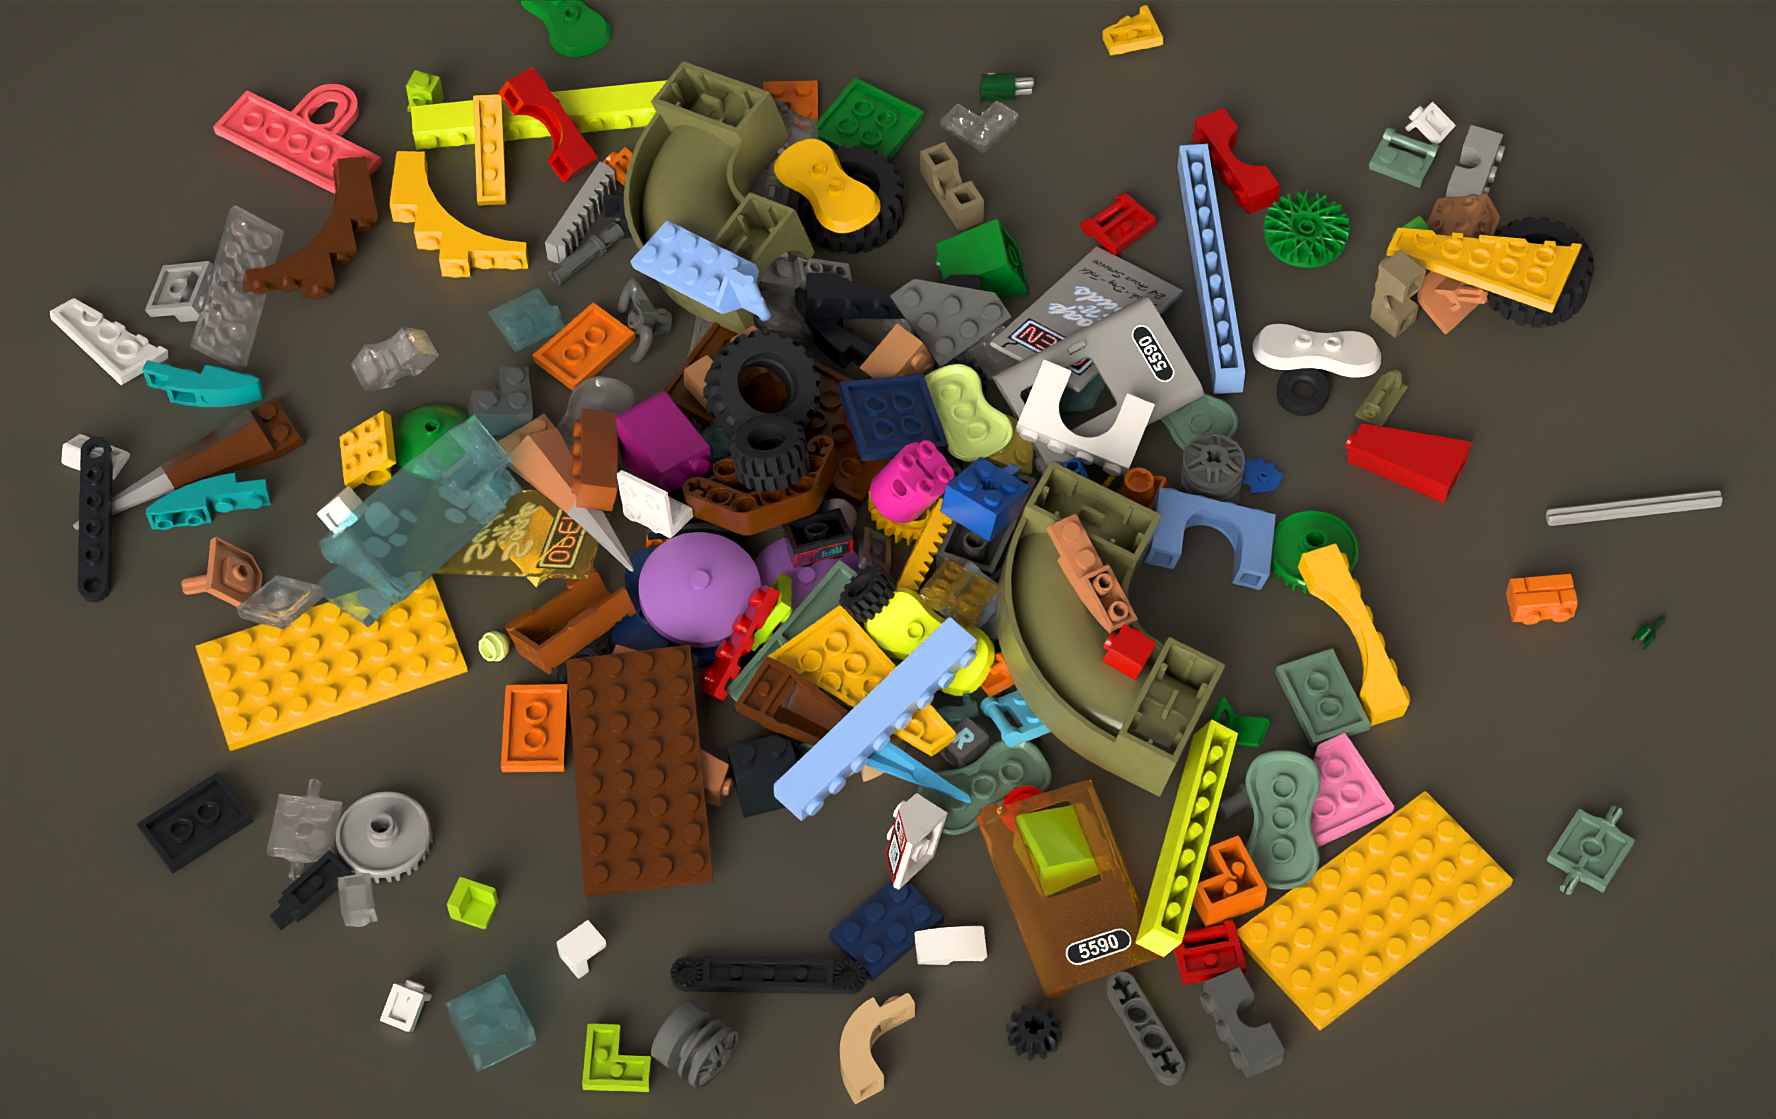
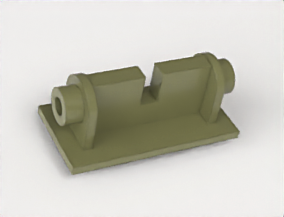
M1393 369L1388 371L1386 375L1382 374L1355 416L1372 425L1382 427L1409 388L1402 384V373L1399 370Z

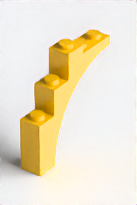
M397 151L389 203L393 222H415L414 234L417 248L427 250L440 249L439 262L442 276L453 278L471 277L472 268L528 269L529 255L527 242L494 238L464 226L448 214L436 200L430 189L425 152Z

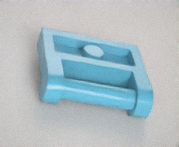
M1018 690L997 699L995 697H987L980 704L983 713L987 717H991L1001 732L1002 740L1009 747L1051 732L1030 709ZM1008 711L1019 728L1012 726L1003 712Z

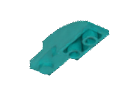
M147 360L142 369L147 385L167 391L169 400L172 403L197 407H227L256 402L264 397L260 378L248 373L241 374L229 371L220 366L205 365L200 374L192 369L184 370L172 367L164 362L157 363Z
M231 473L203 479L177 489L147 507L146 515L152 530H168L172 527L188 525L199 526L204 523H212L211 513L213 512L225 513L237 509H257L261 506L271 505V496L266 479L238 482L236 474Z

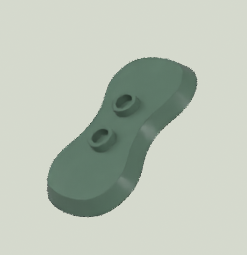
M1204 393V396L1160 419L1167 426L1176 444L1183 450H1185V447L1192 439L1202 434L1217 433L1232 438L1238 428V417L1234 409L1225 401Z
M1000 740L993 744L974 763L958 769L936 772L937 775L969 795L971 803L960 801L923 786L918 787L917 793L947 812L942 833L958 835L972 830L991 811L1002 806L1004 796L1009 794L1014 787L1029 785L1044 792L1051 782L1052 774L1047 759L1032 742L1026 741L1009 747L1003 740Z
M1277 750L1259 755L1249 766L1245 779L1246 790L1254 813L1253 829L1245 848L1266 887L1271 889H1293L1303 886L1313 878L1319 865V851L1311 830V811L1320 789V774L1316 764L1310 757L1295 751Z

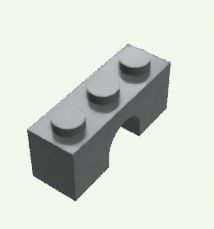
M1240 967L1205 981L1200 1000L1207 1014L1212 1013L1216 1021L1215 1028L1219 1038L1223 1042L1227 1041L1232 1050L1230 1051V1056L1234 1066L1238 1070L1242 1069L1246 1078H1249L1282 1064L1285 1049L1270 1022L1259 1027H1250L1239 1020L1238 1015L1252 1008L1255 994Z

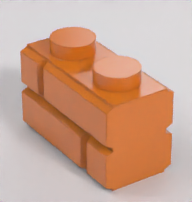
M1570 573L1510 578L1506 590L1512 622H1523L1526 625H1532L1540 620L1553 619L1555 622H1564L1574 617L1578 605Z

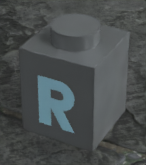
M966 717L953 728L957 739L940 751V755L955 769L968 766L977 761L989 749V734L980 723L975 724L970 718Z

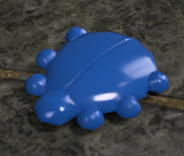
M1258 458L1256 462L1253 459H1245L1243 474L1245 478H1243L1242 483L1244 485L1248 484L1251 487L1250 491L1252 494L1258 492L1268 493L1274 491L1280 485L1284 473L1278 472L1275 469L1274 463L1265 464L1262 458Z

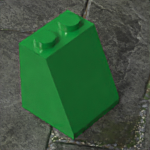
M998 218L936 243L938 255L935 256V261L942 273V278L939 281L950 275H980L981 290L994 292L998 298L1029 293L1020 247Z

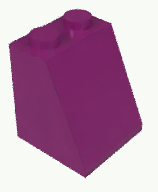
M662 391L615 417L622 464L644 481L666 491L668 494L681 488L687 479L700 477L713 470L709 445L666 392Z

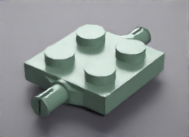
M1612 805L1604 819L1592 816L1578 809L1547 858V862L1568 874L1559 886L1563 893L1567 888L1565 894L1571 895L1579 881L1592 886L1602 893L1605 892L1636 841L1622 833L1615 825L1623 814L1621 808H1618L1615 813L1617 806Z

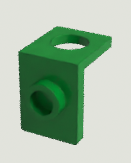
M1220 697L1209 721L1212 719L1220 724V714L1224 710L1226 721L1223 726L1238 733L1235 745L1259 747L1270 725L1268 718L1236 716L1226 698Z

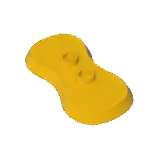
M805 139L788 147L775 160L774 173L777 179L785 186L806 197L811 203L819 223L830 231L836 233L856 231L873 221L880 212L881 205L877 194L865 184L849 177L842 169L835 151L820 140Z

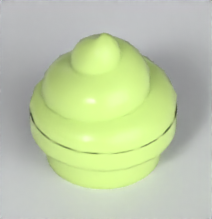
M490 631L484 634L483 638L479 641L480 653L487 661H500L509 652L510 638L498 631Z

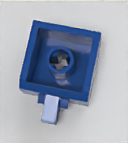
M979 457L947 484L940 512L990 542L1020 515L1025 506L1030 486L1019 480L1018 474L1021 472V468L1013 463L1000 469L991 462Z

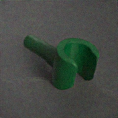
M1659 617L1650 626L1641 625L1631 640L1639 639L1644 643L1641 649H1647L1656 637V630L1666 622L1665 618Z

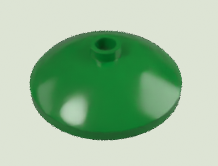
M428 404L417 407L402 416L393 428L396 464L407 474L420 479H442L458 473L472 461L478 448V435H471L469 415L461 409L447 404Z

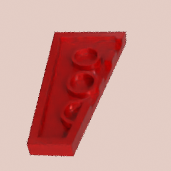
M761 585L760 588L757 587L751 593L748 599V608L744 614L738 615L732 624L731 629L734 630L728 640H723L715 652L717 657L711 667L707 666L701 673L698 690L724 702L728 691L724 690L726 683L730 679H736L741 669L738 662L740 656L750 652L755 643L753 632L755 628L760 630L764 626L780 592L770 586Z

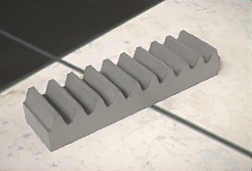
M601 162L598 163L545 241L548 260L558 264L561 263L568 255L574 252L573 247L579 246V239H584V231L590 230L589 223H595V215H600V207H604L603 196L611 195V191L617 190L615 171L611 166Z

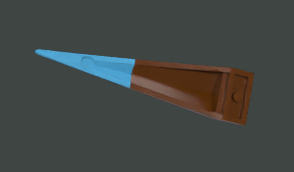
M766 656L734 705L737 712L763 724L764 728L813 746L849 713L848 710L826 695L796 670ZM890 741L880 752L875 750L868 757L866 766L960 801L971 803L969 795L925 767Z

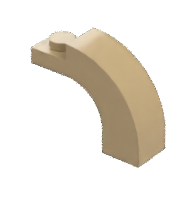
M909 992L900 997L896 995L889 998L881 1007L872 997L859 1006L844 1027L840 1041L841 1075L844 1085L855 1104L884 1089V1075L874 1061L871 1049L875 1041L882 1034L915 1017V1002Z

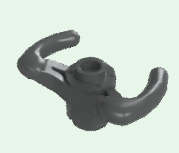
M631 278L622 290L618 311L626 313L632 297L635 308L628 315V326L632 328L635 334L640 335V344L637 350L630 355V361L637 363L648 353L653 335L660 336L670 331L672 317L670 311L664 307H653L641 288L639 279Z

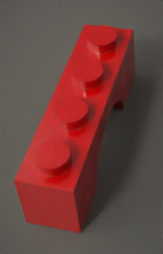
M531 67L505 83L498 93L514 115L531 116L543 123L550 132L553 149L547 161L560 180L565 183L589 169L598 157L591 144L586 142L579 132L576 123L563 110L560 101L548 89L543 77Z
M1222 108L1195 119L1194 132H1192L1193 142L1195 145L1208 144L1211 167H1215L1223 185L1228 186L1232 191L1238 206H1242L1246 213L1250 215L1272 206L1274 201L1278 203L1280 184L1267 166L1245 164L1231 153L1230 150L1236 145L1238 126L1226 109Z

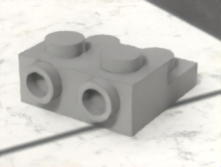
M210 261L163 265L145 311L150 317L175 315L180 322L204 320L207 312L213 310V296L216 289L222 287V275Z

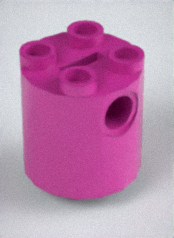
M924 440L921 443L914 442L908 444L872 479L870 486L871 499L876 509L885 518L896 523L915 521L945 492L947 484L954 478V470L932 442Z

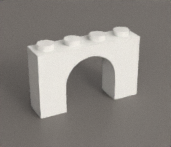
M1044 360L1015 431L1020 433V437L1027 441L1036 442L1038 440L1048 444L1047 447L1054 452L1061 454L1064 452L1075 455V459H1079L1084 464L1091 465L1094 463L1102 466L1103 470L1108 474L1114 476L1122 474L1125 476L1155 404L1127 393L1116 422L1109 431L1097 437L1078 436L1066 428L1059 415V402L1069 380L1071 370Z

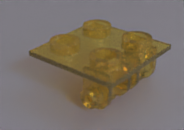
M946 558L920 590V600L924 601L923 605L929 606L936 611H939L941 608V615L949 609L948 618H953L955 613H957L954 621L964 625L965 628L969 626L975 628L980 618L978 616L997 593L998 586Z

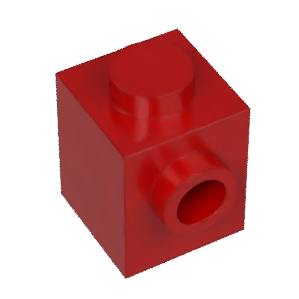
M1123 624L1119 633L1117 634L1112 631L1103 648L1108 650L1102 661L1135 680L1157 643L1146 637L1139 629Z

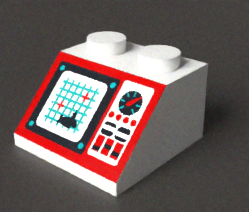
M918 793L913 795L907 802L903 800L899 803L893 814L896 818L895 823L887 834L889 843L885 854L893 887L898 890L934 858L947 817L946 811Z

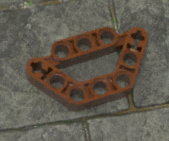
M818 435L810 439L807 443L810 456V467L806 470L807 474L799 478V482L795 485L791 484L789 488L784 490L782 488L777 489L775 492H769V490L758 492L756 488L752 490L746 488V484H741L738 477H736L732 456L723 458L714 464L713 477L707 479L699 476L692 477L683 483L682 491L685 503L692 508L694 517L741 535H753L812 515L819 509L838 468L834 441L827 435Z

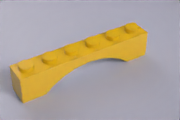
M1335 543L1302 554L1298 568L1309 593L1323 600L1337 611L1348 624L1357 640L1363 665L1362 687L1358 699L1371 723L1370 726L1404 716L1410 703L1409 692L1404 685L1401 686L1397 678V666L1392 658L1389 659L1386 654L1383 635L1381 632H1376L1372 623V611L1368 605H1364L1360 597V585L1350 575L1349 562L1345 553H1340Z

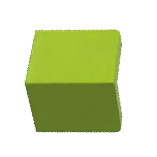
M459 877L447 902V907L451 919L486 929L499 902L495 888Z

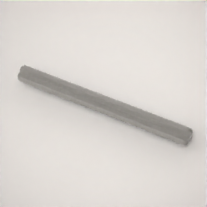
M1716 489L1548 508L1545 517L1549 526L1720 507L1723 498L1721 491Z

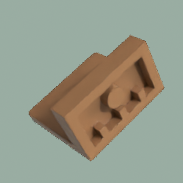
M1488 194L1437 199L1427 224L1436 235L1452 236V232L1463 233V237L1479 238V235H1494L1501 217Z

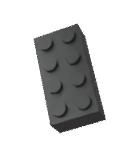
M1019 473V480L1030 486L1025 502L1026 506L1036 488V479ZM1025 506L1020 515L990 542L952 519V523L936 553V574L956 580L962 573L961 568L967 561H970L981 572L991 577L1004 564L1013 534L1023 515ZM972 580L968 583V585L977 586Z

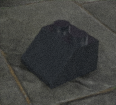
M776 734L727 746L729 767L734 778V785L743 817L786 808L774 797V784L797 763L790 737Z

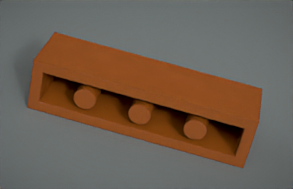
M582 408L580 419L574 420L572 436L575 438L572 447V455H574L572 474L577 476H573L571 494H576V507L611 512L613 510L618 489V433L615 420L618 413Z

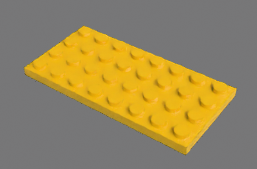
M430 569L415 573L414 575L418 577V580L413 584L405 581L404 577L397 579L411 588L415 587L409 595L398 602L385 595L382 591L385 584L367 589L379 593L390 602L389 606L377 615L358 604L357 596L363 592L360 591L196 645L195 647L230 751L468 672Z
M1424 791L1317 870L1307 884L1293 888L1237 930L1240 945L1321 1031L1512 885L1513 879Z

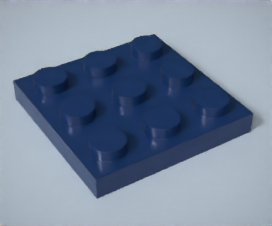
M924 374L839 383L838 392L861 461L894 458L906 445L914 442L921 443L924 440L932 442L940 453L947 451L949 445Z

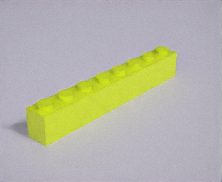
M1212 719L1193 735L1136 939V944L1162 957L1182 943L1238 736L1237 732Z

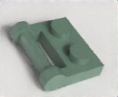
M1387 127L1378 148L1370 160L1369 169L1421 188L1438 156L1440 145L1423 143L1396 133V129ZM1394 143L1396 145L1426 155V157L1424 159L1411 153L1394 148L1390 145Z

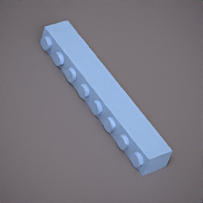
M949 617L774 784V797L801 821L808 815H815L822 808L823 800L831 793L833 795L837 794L844 787L845 779L853 771L855 773L860 772L867 764L868 757L875 750L877 752L883 750L889 743L890 736L897 729L899 731L903 730L910 723L912 715L919 708L923 710L931 703L934 698L933 694L940 688H947L954 680L955 673L961 667L967 668L973 663L977 657V640Z

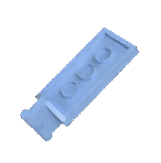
M668 220L630 261L634 269L721 314L744 308L759 316L762 321H766L771 317V313L756 284L759 275L756 264Z

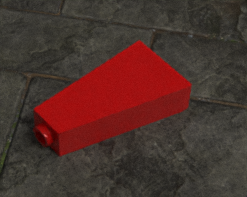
M1362 423L1356 433L1351 432L1345 444V449H1348L1346 462L1445 503L1468 461L1472 443L1464 440Z

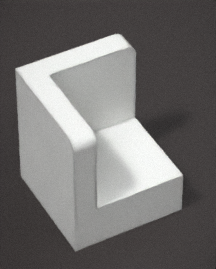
M347 486L328 501L317 515L334 535L338 536L361 517L367 510V506Z
M589 920L557 941L560 958L578 979L589 972L587 960L607 945L606 940Z

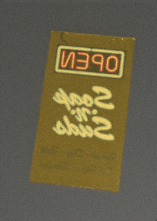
M432 487L400 565L401 572L587 579L600 543L539 490L507 489L510 493L509 496L498 506L490 507L468 493L467 488H457L475 501L470 508L462 511L440 497V490L443 487ZM478 504H482L494 513L499 512L492 520L485 524L479 523L468 515L469 511ZM450 510H456L464 515L467 520L463 525H456L447 520L445 515ZM603 510L606 518L609 519L611 511Z

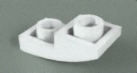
M983 926L936 928L916 931L914 933L918 964L948 965L952 961H983L987 958Z

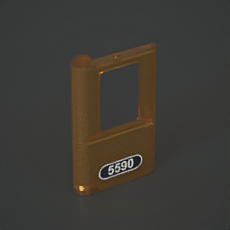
M1092 780L1077 782L998 807L997 803L990 804L979 810L980 815L976 817V822L1046 999L1064 995L1079 985L1150 961L1163 959L1162 956L1136 944L1144 908ZM1068 801L1073 806L1100 873L1101 881L1055 897H1047L1044 894L1019 831L1016 817Z

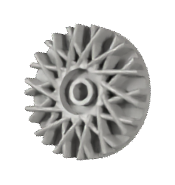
M392 791L372 793L355 801L343 813L336 829V844L343 863L347 864L351 872H355L358 878L362 874L369 882L373 878L376 883H379V878H386L387 882H391L393 876L399 881L400 874L403 872L411 875V869L418 870V862L421 859L425 862V855L430 854L429 844L433 843L430 820L422 805L408 795Z

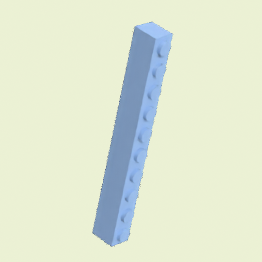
M1208 144L1179 146L1177 168L1213 394L1243 392L1245 366Z

